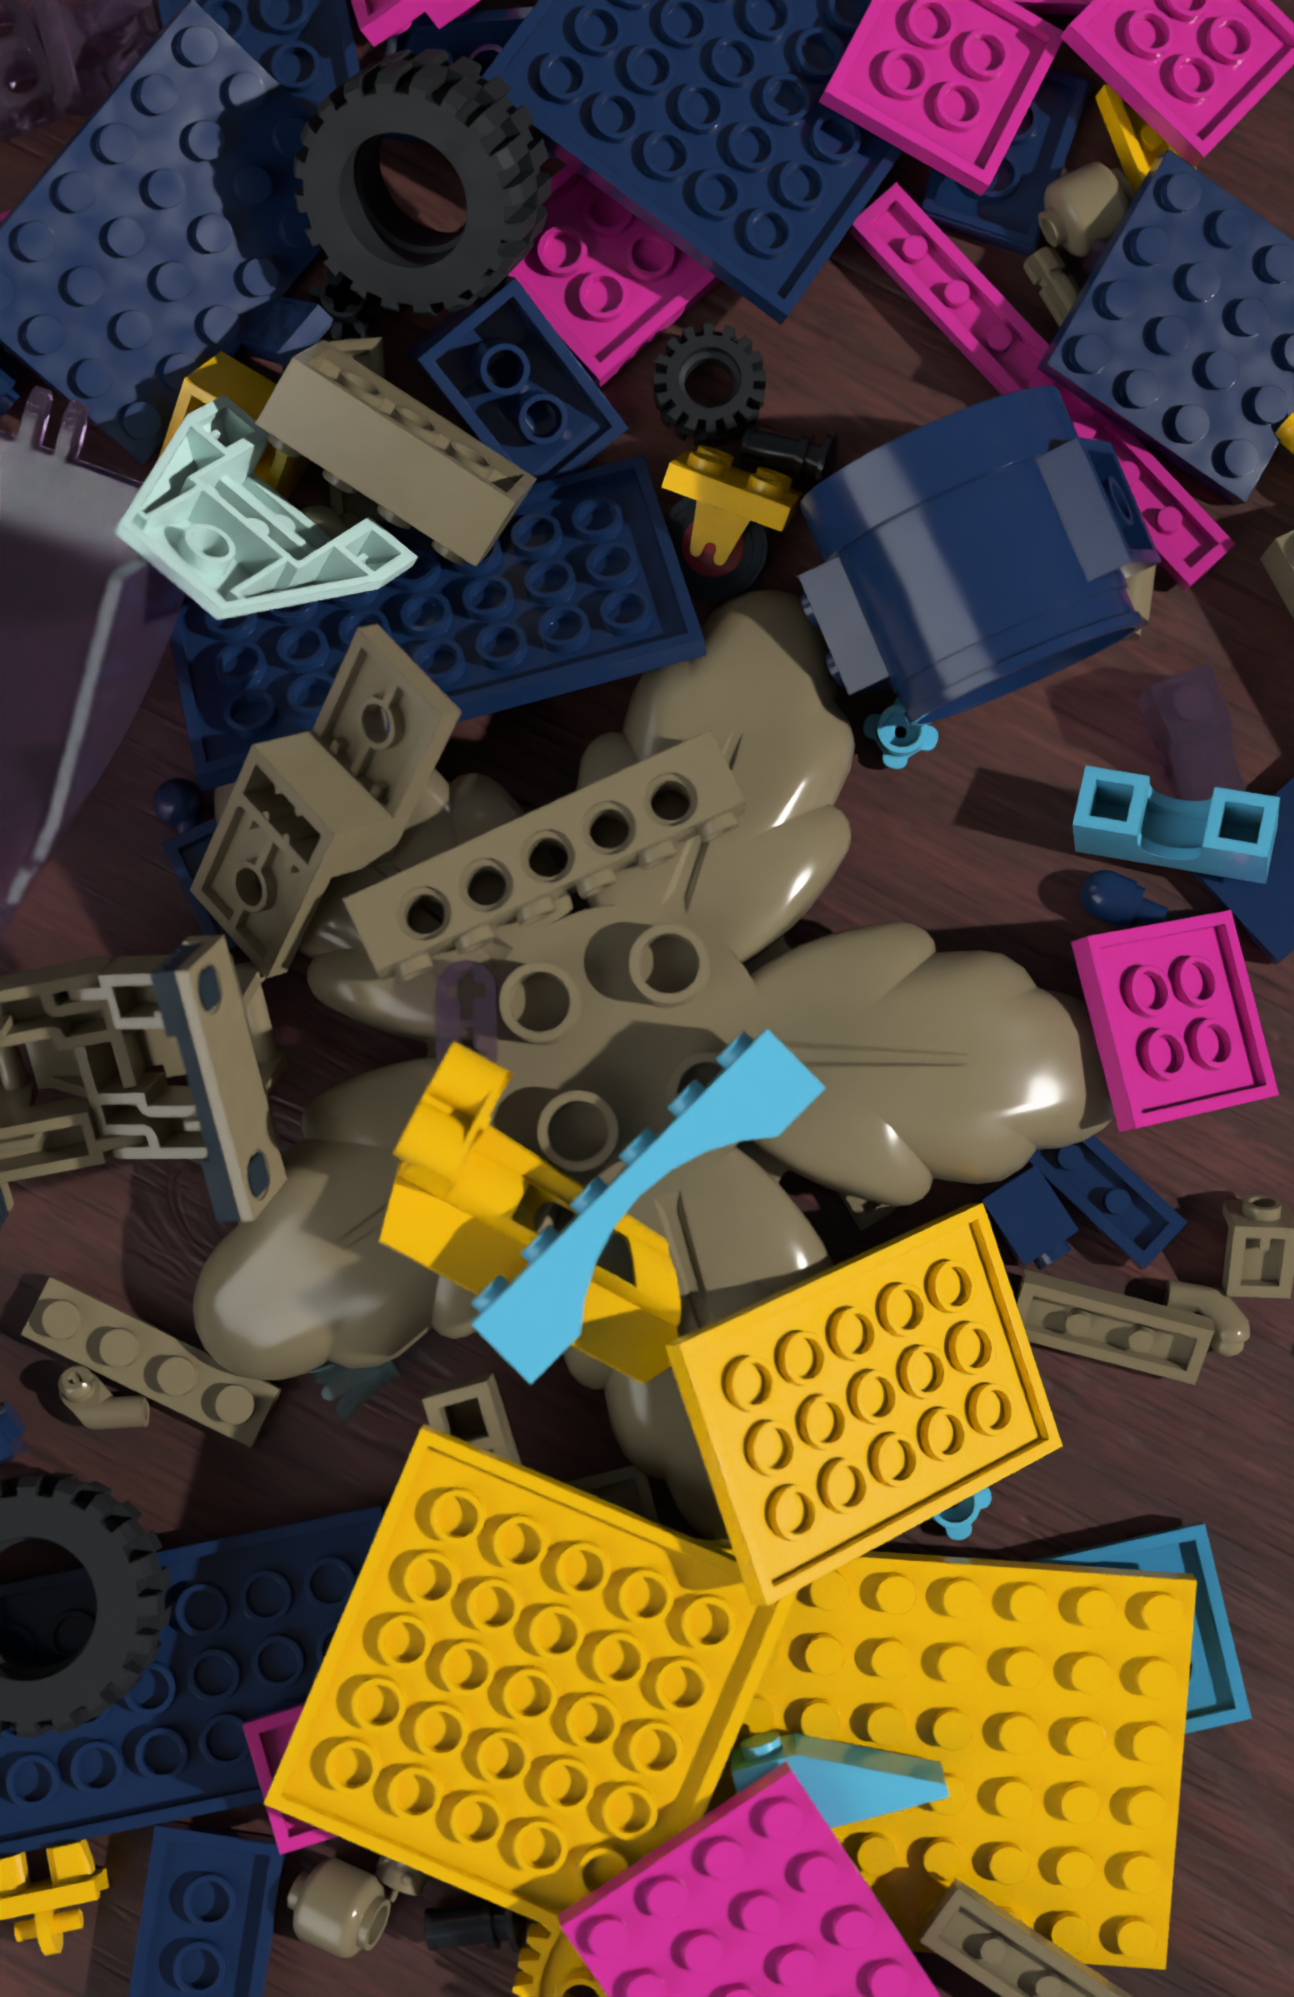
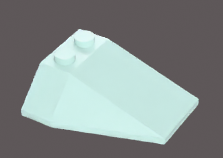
M225 395L186 415L114 532L217 620L377 590L412 567L418 556L370 516L333 540L327 536L314 522L254 473L269 442L267 437L270 433L257 426L253 418Z

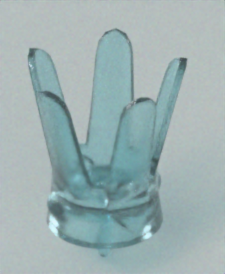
M392 1360L378 1367L350 1369L328 1361L308 1372H319L314 1379L319 1385H326L321 1392L322 1398L325 1400H334L348 1392L336 1406V1413L342 1416V1425L347 1423L379 1387L401 1376Z

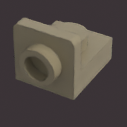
M1265 1194L1246 1195L1243 1197V1200H1224L1223 1215L1228 1225L1222 1287L1226 1296L1291 1299L1294 1277V1216L1288 1204Z

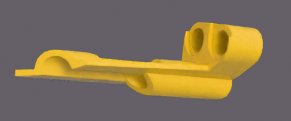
M453 1041L418 1101L409 1122L392 1152V1155L398 1157L396 1176L378 1242L478 1295L499 1274L509 1282L528 1263L520 1253L538 1235L534 1226V1216L539 1206L546 1202L557 1203L578 1214L569 1204L586 1186L489 1124L492 1119L489 1116L514 1073ZM625 1213L614 1227L612 1234L622 1238L628 1246L633 1269V1285L595 1265L584 1300L581 1335L570 1346L631 1379L645 1384L672 1366L665 1344L679 1338L677 1327L681 1320V1301L676 1272L670 1258L669 1244L666 1238L628 1213Z

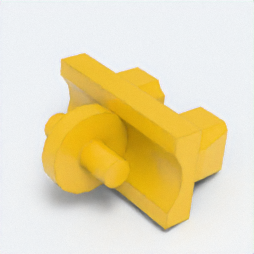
M86 1839L47 1847L46 1852L51 1878L31 1882L26 1852L0 1857V1920L35 1913V1918L14 1923L17 1942L38 1938L42 1953L48 1956L61 1953L63 1948V1932L83 1929L84 1919L81 1909L60 1912L59 1908L98 1900L100 1898V1890L110 1887L107 1867L95 1869L94 1859Z

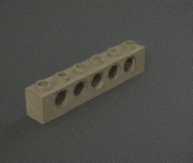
M712 729L345 897L343 901L376 973L382 980L394 976L397 983H403L430 971L434 967L431 958L452 948H456L458 954L463 955L489 944L495 939L492 930L517 919L519 926L523 927L546 918L556 911L553 902L578 891L581 899L610 888L617 883L614 874L625 868L639 863L642 870H648L667 862L678 854L675 845L699 835L702 842H709L731 832L739 826L736 817L745 813L746 800ZM676 791L688 800L690 807L683 817L677 820H664L658 817L652 810L653 800L662 792ZM604 819H616L626 825L629 835L626 841L619 847L613 849L602 848L595 844L590 837L594 826ZM552 846L564 851L568 857V862L564 870L558 875L542 877L530 868L531 859L539 849ZM493 874L501 877L507 884L506 892L502 899L488 906L479 905L472 901L470 889L473 882L480 876ZM425 902H433L442 906L445 910V918L440 928L429 934H419L410 929L409 918L412 911L418 905Z

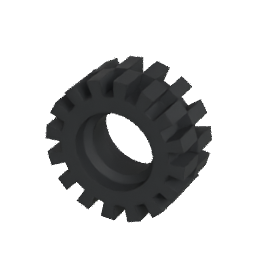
M703 323V331L695 333L691 325L682 329L681 339L677 341L672 336L665 343V353L659 352L655 362V373H653L654 403L656 410L659 409L661 412V421L666 428L670 425L675 428L676 437L684 441L687 435L694 438V445L696 446L705 445V440H715L717 447L726 445L728 436L734 435L736 440L744 435L746 426L749 423L755 424L759 418L760 407L763 408L766 371H763L764 360L760 351L755 353L752 351V340L745 334L739 340L735 337V328L728 325L724 326L723 332L714 331V323ZM714 364L724 368L730 374L734 383L731 396L722 404L711 407L702 406L694 402L686 392L685 381L690 372L696 367Z

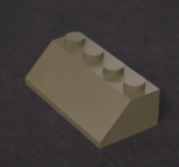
M325 340L292 357L255 423L270 433L267 439L276 449L293 458L299 459L304 455L324 468L322 475L333 486L350 494H356L358 490L379 504L377 511L386 520L403 529H410L411 526L415 527L433 539L431 545L440 555L460 565L465 564L467 561L476 567L483 560L537 480L534 476Z

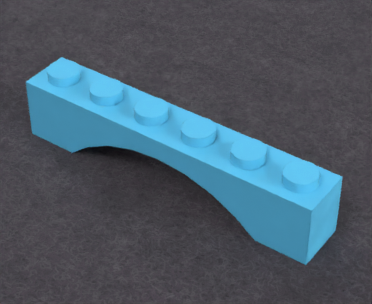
M768 1029L759 1032L753 1039L745 1031L741 1032L715 1058L723 1069L705 1087L697 1079H694L667 1106L675 1117L657 1135L646 1127L624 1148L618 1157L626 1166L608 1184L597 1176L573 1199L569 1205L578 1214L559 1233L549 1224L520 1253L528 1263L509 1282L499 1274L473 1299L471 1304L479 1312L470 1320L471 1325L530 1384L581 1335L584 1300L596 1261L614 1227L639 1196L669 1171L706 1151L743 1140L778 1137L826 1088Z

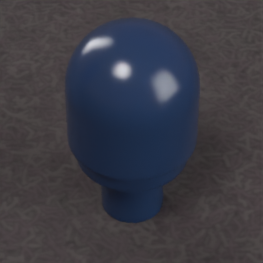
M1098 870L1091 873L1084 879L1079 889V901L1083 910L1094 919L1116 928L1122 926L1128 929L1132 921L1144 926L1163 923L1168 911L1167 907L1143 898L1146 888L1137 885L1138 881L1111 870Z

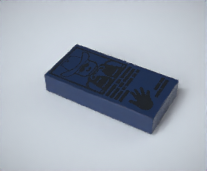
M278 296L240 341L241 347L251 357L288 366L292 357L315 345L332 326L331 322L334 319L319 304Z

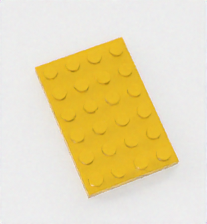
M984 1203L966 1204L665 1344L752 1605H771L1062 1447V1442Z

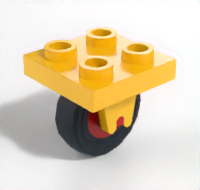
M699 445L696 452L686 450L669 463L661 487L681 494L684 497L671 506L664 519L688 592L691 596L711 601L725 600L742 594L758 581L769 563L772 544L769 527L783 532L795 517L803 492L790 488L793 481L791 477L765 467H757L755 474L731 466L734 460L732 455L705 445Z

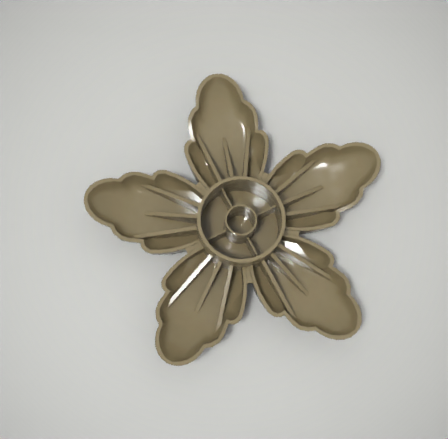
M777 589L752 590L730 598L713 610L700 625L707 655L643 672L632 692L622 732L609 731L598 735L588 744L581 758L576 791L712 729L746 800L745 813L736 817L739 826L731 832L709 842H702L699 835L675 845L678 854L667 862L648 870H642L639 863L625 868L614 874L617 883L610 888L581 899L578 891L554 901L556 911L546 918L523 927L519 926L517 919L492 930L495 939L489 944L463 955H459L456 948H452L431 958L434 967L430 971L403 983H397L394 976L382 980L376 973L343 898L526 815V812L498 781L485 774H462L449 782L434 768L390 860L330 879L297 949L298 952L312 959L307 968V983L312 994L322 1005L354 1021L387 1033L425 1041L428 1053L426 1058L390 1064L356 1075L324 1089L308 1104L302 1115L301 1130L305 1139L281 1153L287 1181L254 1221H239L238 1226L216 1246L205 1262L196 1283L193 1301L195 1329L204 1349L219 1365L236 1375L251 1379L284 1380L308 1373L328 1361L350 1369L378 1367L399 1357L431 1328L441 1336L452 1339L468 1337L478 1332L470 1323V1320L479 1312L471 1304L477 1296L476 1294L378 1242L396 1176L398 1157L392 1155V1152L409 1122L418 1101L453 1041L514 1073L489 1116L492 1118L489 1124L584 1186H587L597 1176L608 1184L626 1166L618 1157L624 1148L646 1127L657 1135L675 1117L667 1106L694 1079H697L705 1087L723 1069L715 1058L743 1031L753 1039L759 1032L768 1029L826 1087L778 1137L743 1140L706 1151L669 1171L641 1194L626 1212L665 1237L669 1244V1254L676 1272L681 1301V1320L677 1327L679 1338L835 1266L812 1225L779 1185V1180L785 1172L791 1170L826 1188L858 1199L894 1207L906 1206L921 1200L929 1192L933 1179L971 1184L1002 1181L1021 1170L1036 1150L1063 1148L1085 1141L1104 1129L1115 1117L1086 1001L1063 992L1038 988L1022 966L1002 953L982 950L937 952L934 940L925 930L915 924L899 921L843 930L802 944L794 949H791L786 944L784 935L811 908L832 880L850 848L852 836L850 822L844 812L836 808L834 804L852 767L855 748L850 721L837 704L840 686L833 679L826 662V653L830 650L821 629L815 628L808 620L803 610L800 596ZM235 783L215 788L214 806L217 824ZM676 791L660 793L651 805L654 813L664 820H677L683 817L690 807L688 800ZM604 819L594 826L590 837L598 846L613 849L626 841L629 830L619 820ZM548 847L539 849L533 855L530 862V868L542 877H553L564 870L558 867ZM486 874L480 876L471 886L470 898L479 905H493L502 899L506 892L507 884L497 875ZM425 902L418 905L410 915V929L419 934H429L436 931L444 921L445 910L442 906L433 902ZM546 1202L540 1205L535 1212V1230L539 1234L550 1224L559 1233L577 1214L557 1203ZM611 1233L595 1265L633 1285V1269L628 1246L622 1238ZM569 1346L564 1351V1359L571 1375L581 1385L592 1390L604 1389L612 1433L624 1457L643 1474L666 1482L675 1506L688 1524L706 1540L730 1541L672 1366L645 1384H641L580 1350Z

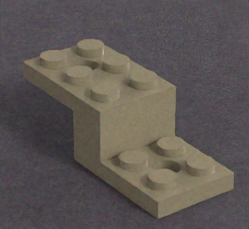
M378 624L357 628L311 731L251 746L190 888L192 894L266 978L288 971L331 878L390 860L461 714V710ZM383 709L387 713L390 722L389 734L386 732L387 721Z

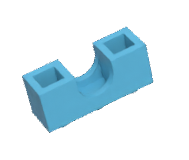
M1085 766L1072 824L1075 851L1266 884L1278 827L1280 797L1214 787L1212 798L1203 801H1186L1168 797L1154 790L1150 785V776Z

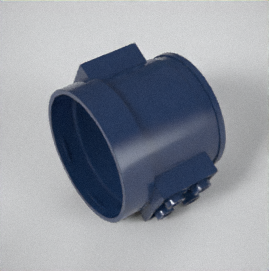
M1039 386L1008 393L962 409L915 429L838 470L810 490L800 502V508L824 562L798 576L805 591L801 594L800 599L808 620L815 628L821 629L830 650L826 653L828 669L836 683L840 687H846L849 695L892 689L894 693L898 694L905 710L903 716L908 728L928 725L998 699L1077 664L1134 634L1145 624L1140 612L1135 611L1127 593L1129 587L1125 579L1162 562L1111 442L1079 437L1058 388L1054 386Z

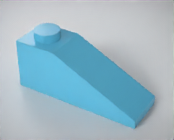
M774 1731L752 1735L740 1743V1748L730 1751L731 1773L737 1793L787 1761L830 1828L950 1797L941 1762L797 1733L780 1737L779 1733Z

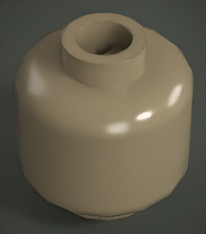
M1099 162L1085 164L1048 184L1044 193L1045 210L1038 214L1039 224L1046 240L1053 247L1062 245L1066 251L1076 257L1087 256L1105 247L1134 198L1133 190L1127 178L1119 169H1109Z
M330 1857L320 1862L312 1872L304 1870L297 1876L291 1887L287 1906L289 1909L294 1910L293 1928L300 1940L335 1956L348 1959L362 1949L369 1951L375 1946L388 1921L391 1903L390 1900L384 1898L383 1883L375 1875L342 1860Z

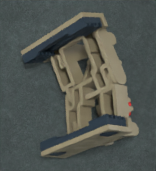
M224 935L188 936L182 942L183 945L178 946L176 952H171L169 955L118 956L112 962L107 957L96 956L0 976V1076L3 1083L0 1086V1231L2 1229L1 1225L5 1223V1218L9 1215L8 1211H11L14 1206L8 1182L105 1164L111 1151L113 1156L118 1159H202L201 1166L217 1222L254 1221L287 1181L280 1153L279 1136L269 1097L281 1074L288 1067L286 1053L284 1050L277 1048L261 985L266 977L252 961L234 966L232 954L228 952ZM19 1044H26L35 1079L27 1076ZM163 1064L167 1077L187 1075L189 1086H168L164 1072H144L146 1067ZM54 1088L77 1095V1097L35 1105V1099L39 1093L38 1089Z

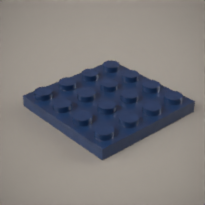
M1171 150L1164 151L1156 157L1037 369L1234 506L1246 503L1281 440L1275 434L1276 431L1294 412V240Z

